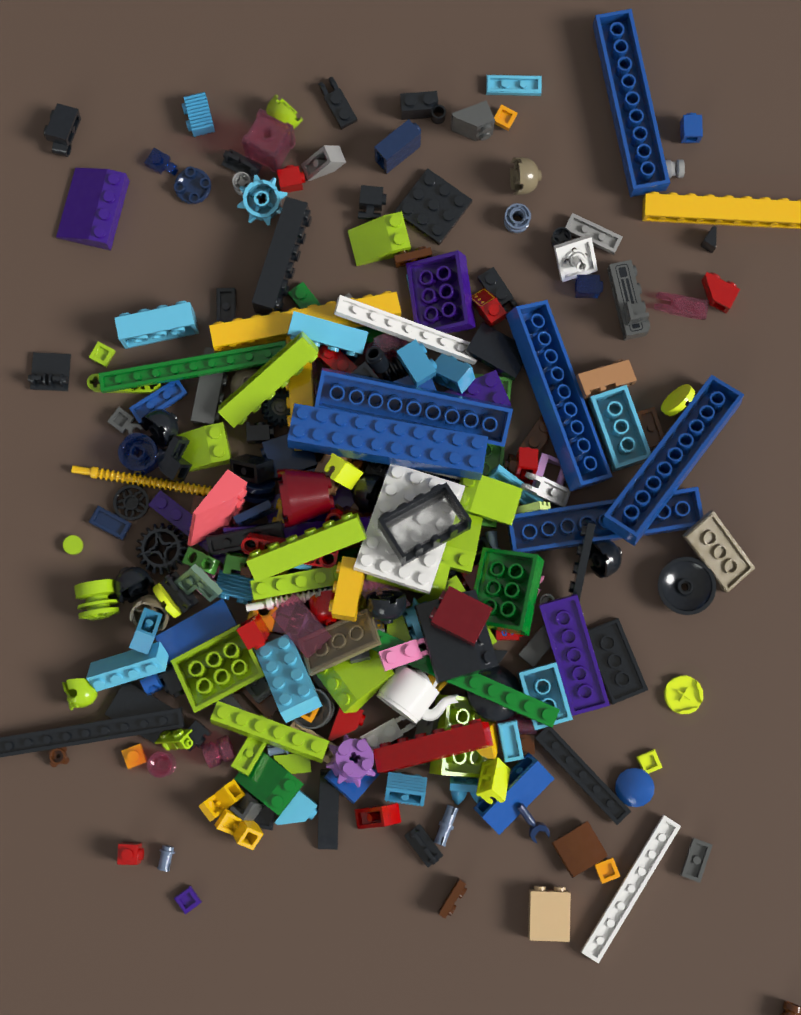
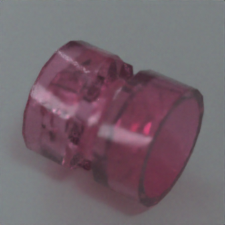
M228 735L218 738L216 743L210 741L201 745L205 761L210 769L221 765V761L226 763L236 758Z
M166 751L154 753L147 762L150 774L158 778L170 776L175 771L177 765L174 755Z

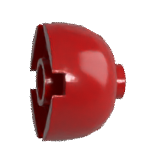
M332 590L322 591L321 596L315 597L313 595L309 599L311 615L317 622L327 626L341 620L332 618V614L329 611L330 600H334L335 596Z

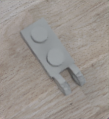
M526 472L525 477L536 481V484L533 487L530 484L522 483V489L532 492L533 495L558 507H566L571 493L568 488L543 476Z

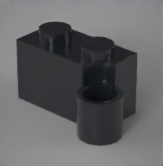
M437 91L400 94L402 120L431 118L435 124H442L445 121L446 109L438 104ZM440 112V113H442L443 115L440 116V117H437V116L434 115V113Z
M57 103L55 110L51 111L50 122L44 128V136L46 140L53 142V154L69 157L72 147L71 143L81 121L79 109Z
M244 454L230 459V471L245 481L258 484L274 478L273 459L251 454Z

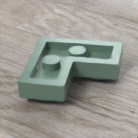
M196 564L192 565L174 581L187 595L197 589L209 602L218 597L223 591Z

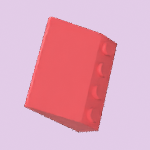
M230 470L224 473L193 512L187 545L191 547L206 540V536L221 533L224 527L237 524L233 517L240 514L243 510L242 505L247 494V482Z

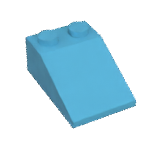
M557 662L517 672L522 693L560 709L554 725L573 720ZM531 719L534 730L548 727Z

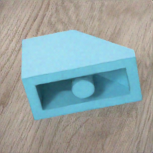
M299 790L274 823L283 825L305 822L308 818L312 820L319 811L316 809L319 804Z

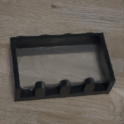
M446 482L442 485H435L425 494L417 495L409 503L404 502L392 512L383 513L378 519V529L381 530L400 560L401 565L404 566L470 530L472 520Z

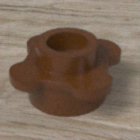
M67 747L48 750L52 767H57L59 764H68Z

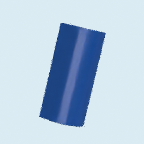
M221 599L155 636L157 642L160 641L169 655L167 663L173 667L170 660L235 627L238 623L224 599Z
M528 752L524 759L520 760L510 771L505 802L500 803L494 797H490L493 799V804H489L482 799L473 809L500 835L520 815L516 808L517 805L523 803L527 808L554 780V777Z

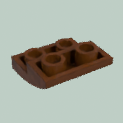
M588 821L583 822L552 842L571 877L577 876L608 856Z

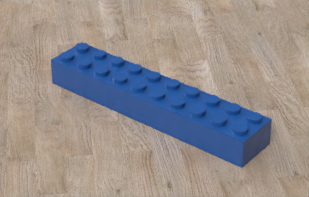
M632 9L595 15L593 30L629 195L633 197L645 195L649 192L666 191L670 184V179Z
M548 300L516 306L506 314V318L568 488L571 492L602 483L613 476Z
M323 367L314 407L488 436V444L505 447L513 408L509 405Z
M711 375L605 513L602 525L635 546L739 408L744 394Z
M294 403L287 438L288 448L328 455L334 453L340 457L403 466L474 480H481L488 436Z
M692 487L676 490L643 536L690 529L704 516L699 488ZM616 499L515 514L512 526L507 525L511 551L535 553L578 546V543L582 544L583 536H580L582 524L586 525V520L594 521L596 524L592 542L621 540L623 538L602 525L605 513Z

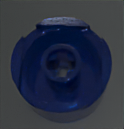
M133 433L124 438L120 444L118 456L120 462L130 472L143 475L157 468L159 448L149 436L143 433ZM141 450L143 454H141V457H137L136 455Z

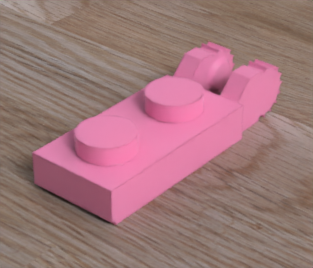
M424 638L414 639L379 651L378 655L384 671L409 664L429 655L427 650L421 652L418 646L425 644Z

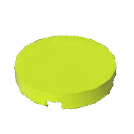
M689 384L678 387L663 401L661 411L666 416H674L685 409V403L693 400L695 390Z
M156 584L153 587V592L159 602L167 604L165 609L173 618L180 616L182 613L178 605L161 584Z
M687 675L677 676L666 684L664 700L673 712L690 714L701 705L703 689L694 678Z

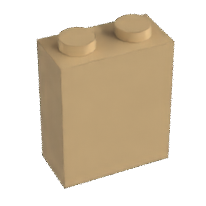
M534 886V889H529V940L570 942L571 892L566 890V887L554 886V890H547L546 886Z

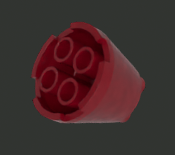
M287 468L277 469V476L282 478V480H278L283 517H287V519H284L285 528L294 527L331 511V508H334L333 496L329 495L328 489L332 488L329 475L326 476L325 472Z

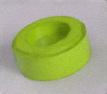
M75 535L65 538L63 548L68 554L77 555L83 550L84 544L81 538Z

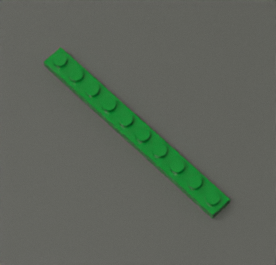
M286 341L98 373L100 390L102 393L263 366L284 348L287 343Z
M378 630L381 645L372 648V650L379 652L406 642ZM429 655L406 664L435 677ZM478 673L445 681L550 728H553L560 710Z

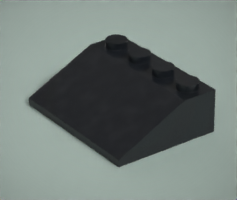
M476 590L462 592L478 600ZM436 599L414 606L437 683L486 672L499 666L486 624L476 644L472 646L431 625L432 619L429 618L434 607H439L441 601Z

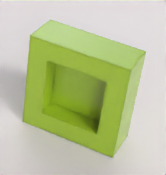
M98 341L89 358L107 368L116 351Z

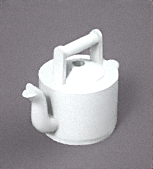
M409 665L392 669L395 674L379 689L376 695L386 705L414 724H417L421 719L434 721L443 714L448 705L459 703L455 699L458 694L448 695L442 698L433 709H429L439 694L438 690L435 689L438 683L435 680L432 685L425 673L418 669L409 668Z

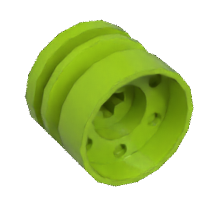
M114 579L94 580L74 586L76 599L85 600V603L78 605L77 609L87 610L78 614L79 619L100 620L120 613L119 607H110L119 603L117 599H109L110 595L115 594Z

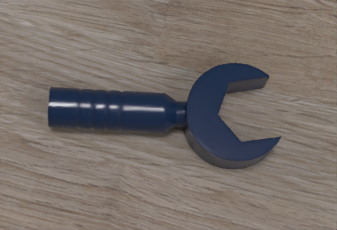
M523 803L517 805V810L528 825L531 826L529 835L533 842L537 843L535 836L539 831L546 832L549 838L550 831L548 827L542 822L535 823V819Z

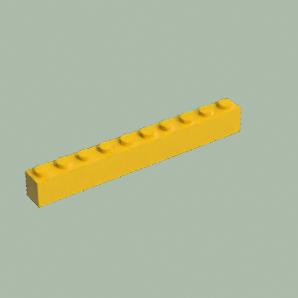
M649 192L643 198L642 221L801 229V199L789 201L788 198L771 200L769 197L752 199L750 196L734 198L731 195L715 197L712 194L696 196L693 193L678 195L673 192L667 194Z
M385 291L381 295L373 296L369 294L358 299L350 298L401 317L397 292ZM330 301L325 305L318 306L314 304L307 306V308H292L281 313L274 311L269 315H253L248 319L236 318L226 323L219 321L209 325L214 353L286 341V337H290L287 333L293 311L353 328L364 325L334 315L337 302Z

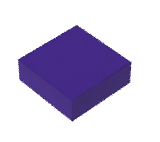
M189 886L174 897L184 914L202 902L192 886Z

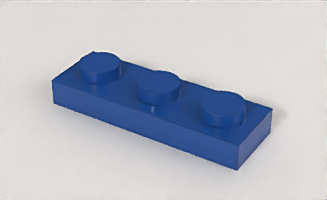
M179 380L171 381L129 409L141 425V418L154 409L165 410L187 396L188 393Z

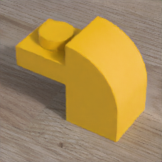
M233 779L198 807L211 822L220 816L224 809H229L246 794Z
M228 809L223 810L214 824L216 829L233 835L237 844L254 850L263 836L261 828L255 821L242 820Z

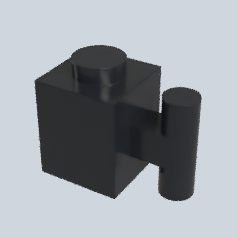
M361 185L359 209L366 210V212L359 211L358 219L374 220L381 217V213H374V211H382V205H386L387 194L383 193V187Z

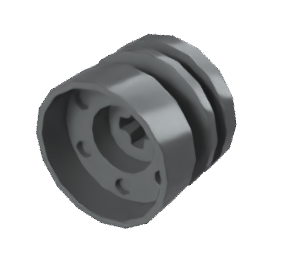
M315 687L322 707H320L312 723L301 717L294 719L300 727L306 729L320 728L328 724L334 717L336 711L335 700L331 694H328L322 688Z

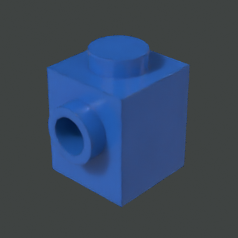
M696 113L683 115L680 121L681 143H700L703 137L702 115H696Z

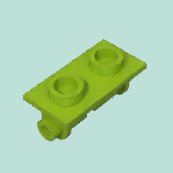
M165 730L154 743L162 744L165 750L190 749L193 746V741L189 734L193 730Z

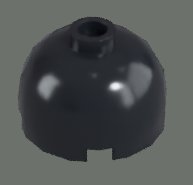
M154 409L141 418L145 431L149 430L152 433L150 438L160 447H167L173 436H177L179 433L178 419L172 412Z
M365 474L360 477L351 490L353 501L359 509L369 513L374 511L385 477L375 474Z
M611 540L595 541L591 544L588 560L591 558L594 566L590 567L595 575L599 578L611 576L621 566L622 550Z
M125 567L119 571L114 580L115 594L121 603L127 600L129 603H133L140 597L149 593L147 589L150 586L151 588L154 587V581L151 576L141 567Z
M385 590L379 595H376V592L366 595L367 609L370 615L377 620H381L382 624H391L393 620L398 619L406 609V594L403 595V592Z

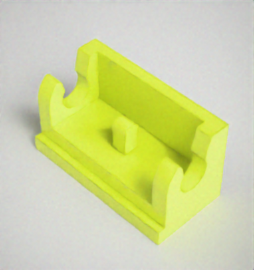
M332 453L324 471L329 472L330 468L334 466L335 470L330 478L352 490L364 472Z
M498 757L482 762L476 792L478 797H482L489 804H493V799L490 797H494L500 803L505 802L511 769Z

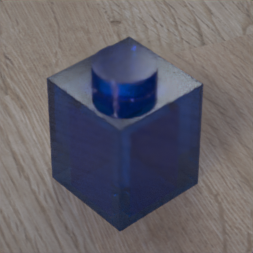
M600 275L576 276L575 298H598L600 292H603V281H600Z

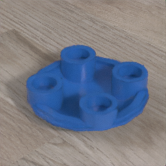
M642 768L626 769L620 773L616 780V794L627 806H644L650 802L654 795L655 786L653 779Z

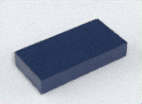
M100 506L96 507L89 520V523L121 540H124L132 523Z

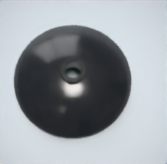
M680 557L669 562L662 569L658 578L657 588L660 599L668 609L681 615H694L705 610L713 601L716 593V580L711 569L702 561L692 557ZM682 584L687 585L686 591L681 589Z
M499 665L489 671L478 673L522 692L517 678L503 666ZM466 691L469 705L477 715L485 720L501 722L511 718L516 713Z

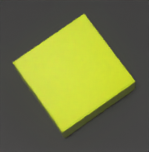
M655 749L636 756L640 768L648 774L663 768Z

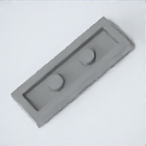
M574 213L571 214L565 227L571 232L572 236L577 238L590 235L594 246L613 255L623 236Z

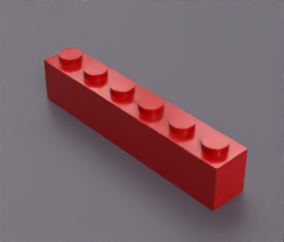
M474 719L469 721V725L463 726L460 723L452 725L450 730L445 731L444 728L433 730V734L430 735L426 733L416 734L415 739L409 740L408 737L397 739V743L392 745L391 742L379 744L380 748L373 749L377 773H387L494 745L489 722Z

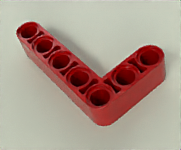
M331 509L327 514L325 522L329 521L331 516H338L341 519V516L344 514L340 509ZM249 533L244 537L241 549L245 554L249 555L250 552L256 549L261 551L267 549L265 545L268 543L279 542L280 544L285 542L286 538ZM252 540L255 542L256 546L249 547L246 544V541ZM339 550L330 553L334 557L333 560L328 561L322 556L304 564L331 568L337 562Z

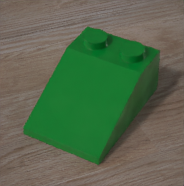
M262 752L249 776L239 772L234 780L278 816L281 815L298 791L304 786V783L265 752Z

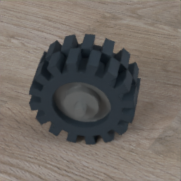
M280 390L279 393L275 391L276 394L272 399L264 401L262 414H264V420H268L267 423L269 425L273 423L274 427L279 425V428H282L283 425L288 426L287 415H290V409H287L286 397H289V393L283 394V390Z

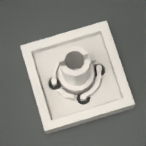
M590 235L554 245L562 282L598 271L592 237Z

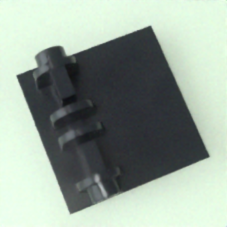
M33 352L32 371L28 375V382H31L30 390L68 391L71 354Z

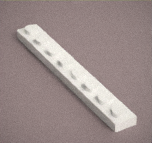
M342 295L337 299L334 311L336 316L409 342L416 339L425 348L453 356L456 359L473 365L477 362L476 359L465 353L470 344L466 340Z
M662 815L583 946L581 953L599 964L681 826Z

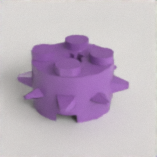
M346 734L339 746L329 745L328 748L333 756L331 757V762L326 764V768H331L334 775L338 776V784L344 781L346 783H355L357 787H360L361 779L365 775L372 777L376 775L372 769L375 759L374 753L366 742V738L361 740L349 739Z

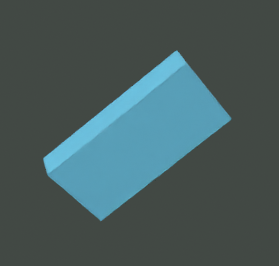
M517 720L497 723L504 762L524 759Z

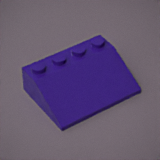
M75 168L56 238L111 250L130 182L126 173L110 169Z
M457 250L406 263L414 322L444 333L476 328L467 261L463 253Z

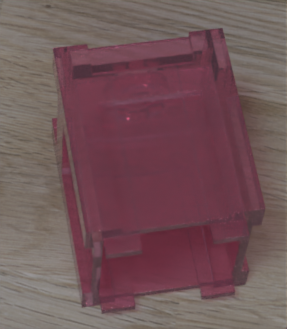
M259 109L256 114V120L248 134H245L242 139L245 156L268 166L273 172L277 173V170L282 168L281 165L290 149H293L296 144L293 125L287 122L285 124L268 115L266 111Z

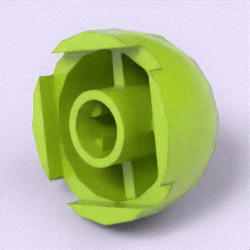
M275 94L266 108V114L270 120L268 124L276 131L278 128L282 131H291L299 126L303 118L300 116L298 119L295 115L298 112L284 99L279 101L277 99L278 95Z

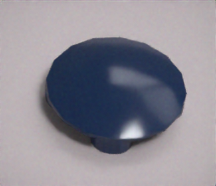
M189 166L178 174L174 189L177 196L183 202L197 204L203 202L208 197L211 191V181L203 170Z

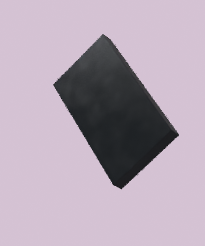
M619 618L589 629L588 633L611 704L613 705L648 691Z

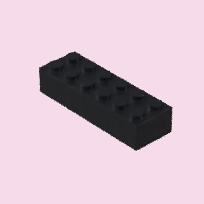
M290 197L285 198L252 299L255 313L269 315L271 312L279 311L281 313L284 303H282L284 296L287 297L290 287L288 282L289 279H293L295 273L293 266L295 261H299L301 254L299 248L306 239L305 229L310 226L312 216H310L311 210H309L307 202Z

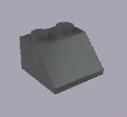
M487 100L452 113L451 131L474 141L480 139L483 141L493 135L495 119Z

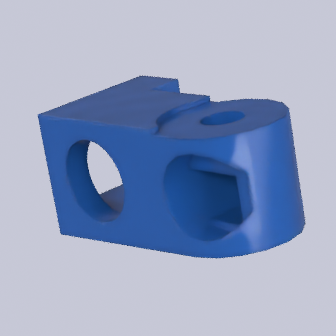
M160 673L139 679L147 695H152L164 688L163 679L158 678Z

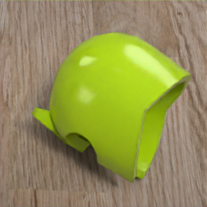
M86 678L68 679L66 682H62L64 692L67 694L70 710L87 707L98 696V692H96Z

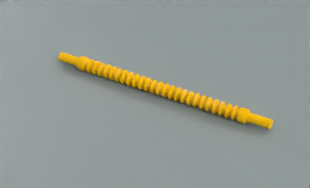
M73 465L71 473L88 475L93 479L99 477L100 480L105 478L106 481L110 479L111 482L113 480H116V482L121 481V483L126 481L127 484L131 482L132 485L137 483L138 486L140 484L143 487L148 485L149 488L153 486L154 489L156 487H159V489L164 488V490L169 489L170 491L174 489L175 492L180 490L181 493L183 491L186 494L191 492V495L196 493L197 496L202 494L203 497L212 489L211 486L207 488L206 485L201 487L200 484L195 486V483L190 485L189 482L185 484L184 481L182 483H179V481H168V479L164 481L163 478L158 480L157 477L154 479L152 476L147 478L146 475L142 477L141 474L136 476L135 473L131 475L130 472L126 474L125 472L120 473V471H117L116 473L114 470L110 472L109 469L104 471V468L99 470L98 467L86 468Z

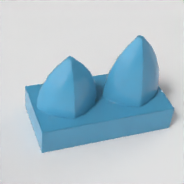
M450 776L451 796L456 805H459L465 799L467 792H470L476 803L483 799L476 795L479 778Z

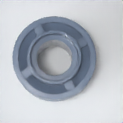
M520 203L510 205L504 216V225L507 230L512 233L524 232L530 223V210ZM513 216H520L522 220L515 221Z

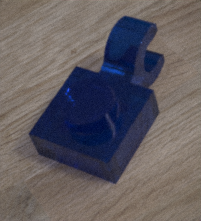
M153 148L144 162L146 166L160 174L165 170L175 176L179 171L176 168L177 165L170 162V156L156 148Z

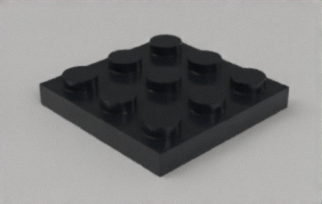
M427 168L397 207L395 213L402 211L404 221L440 245L471 205L472 199Z

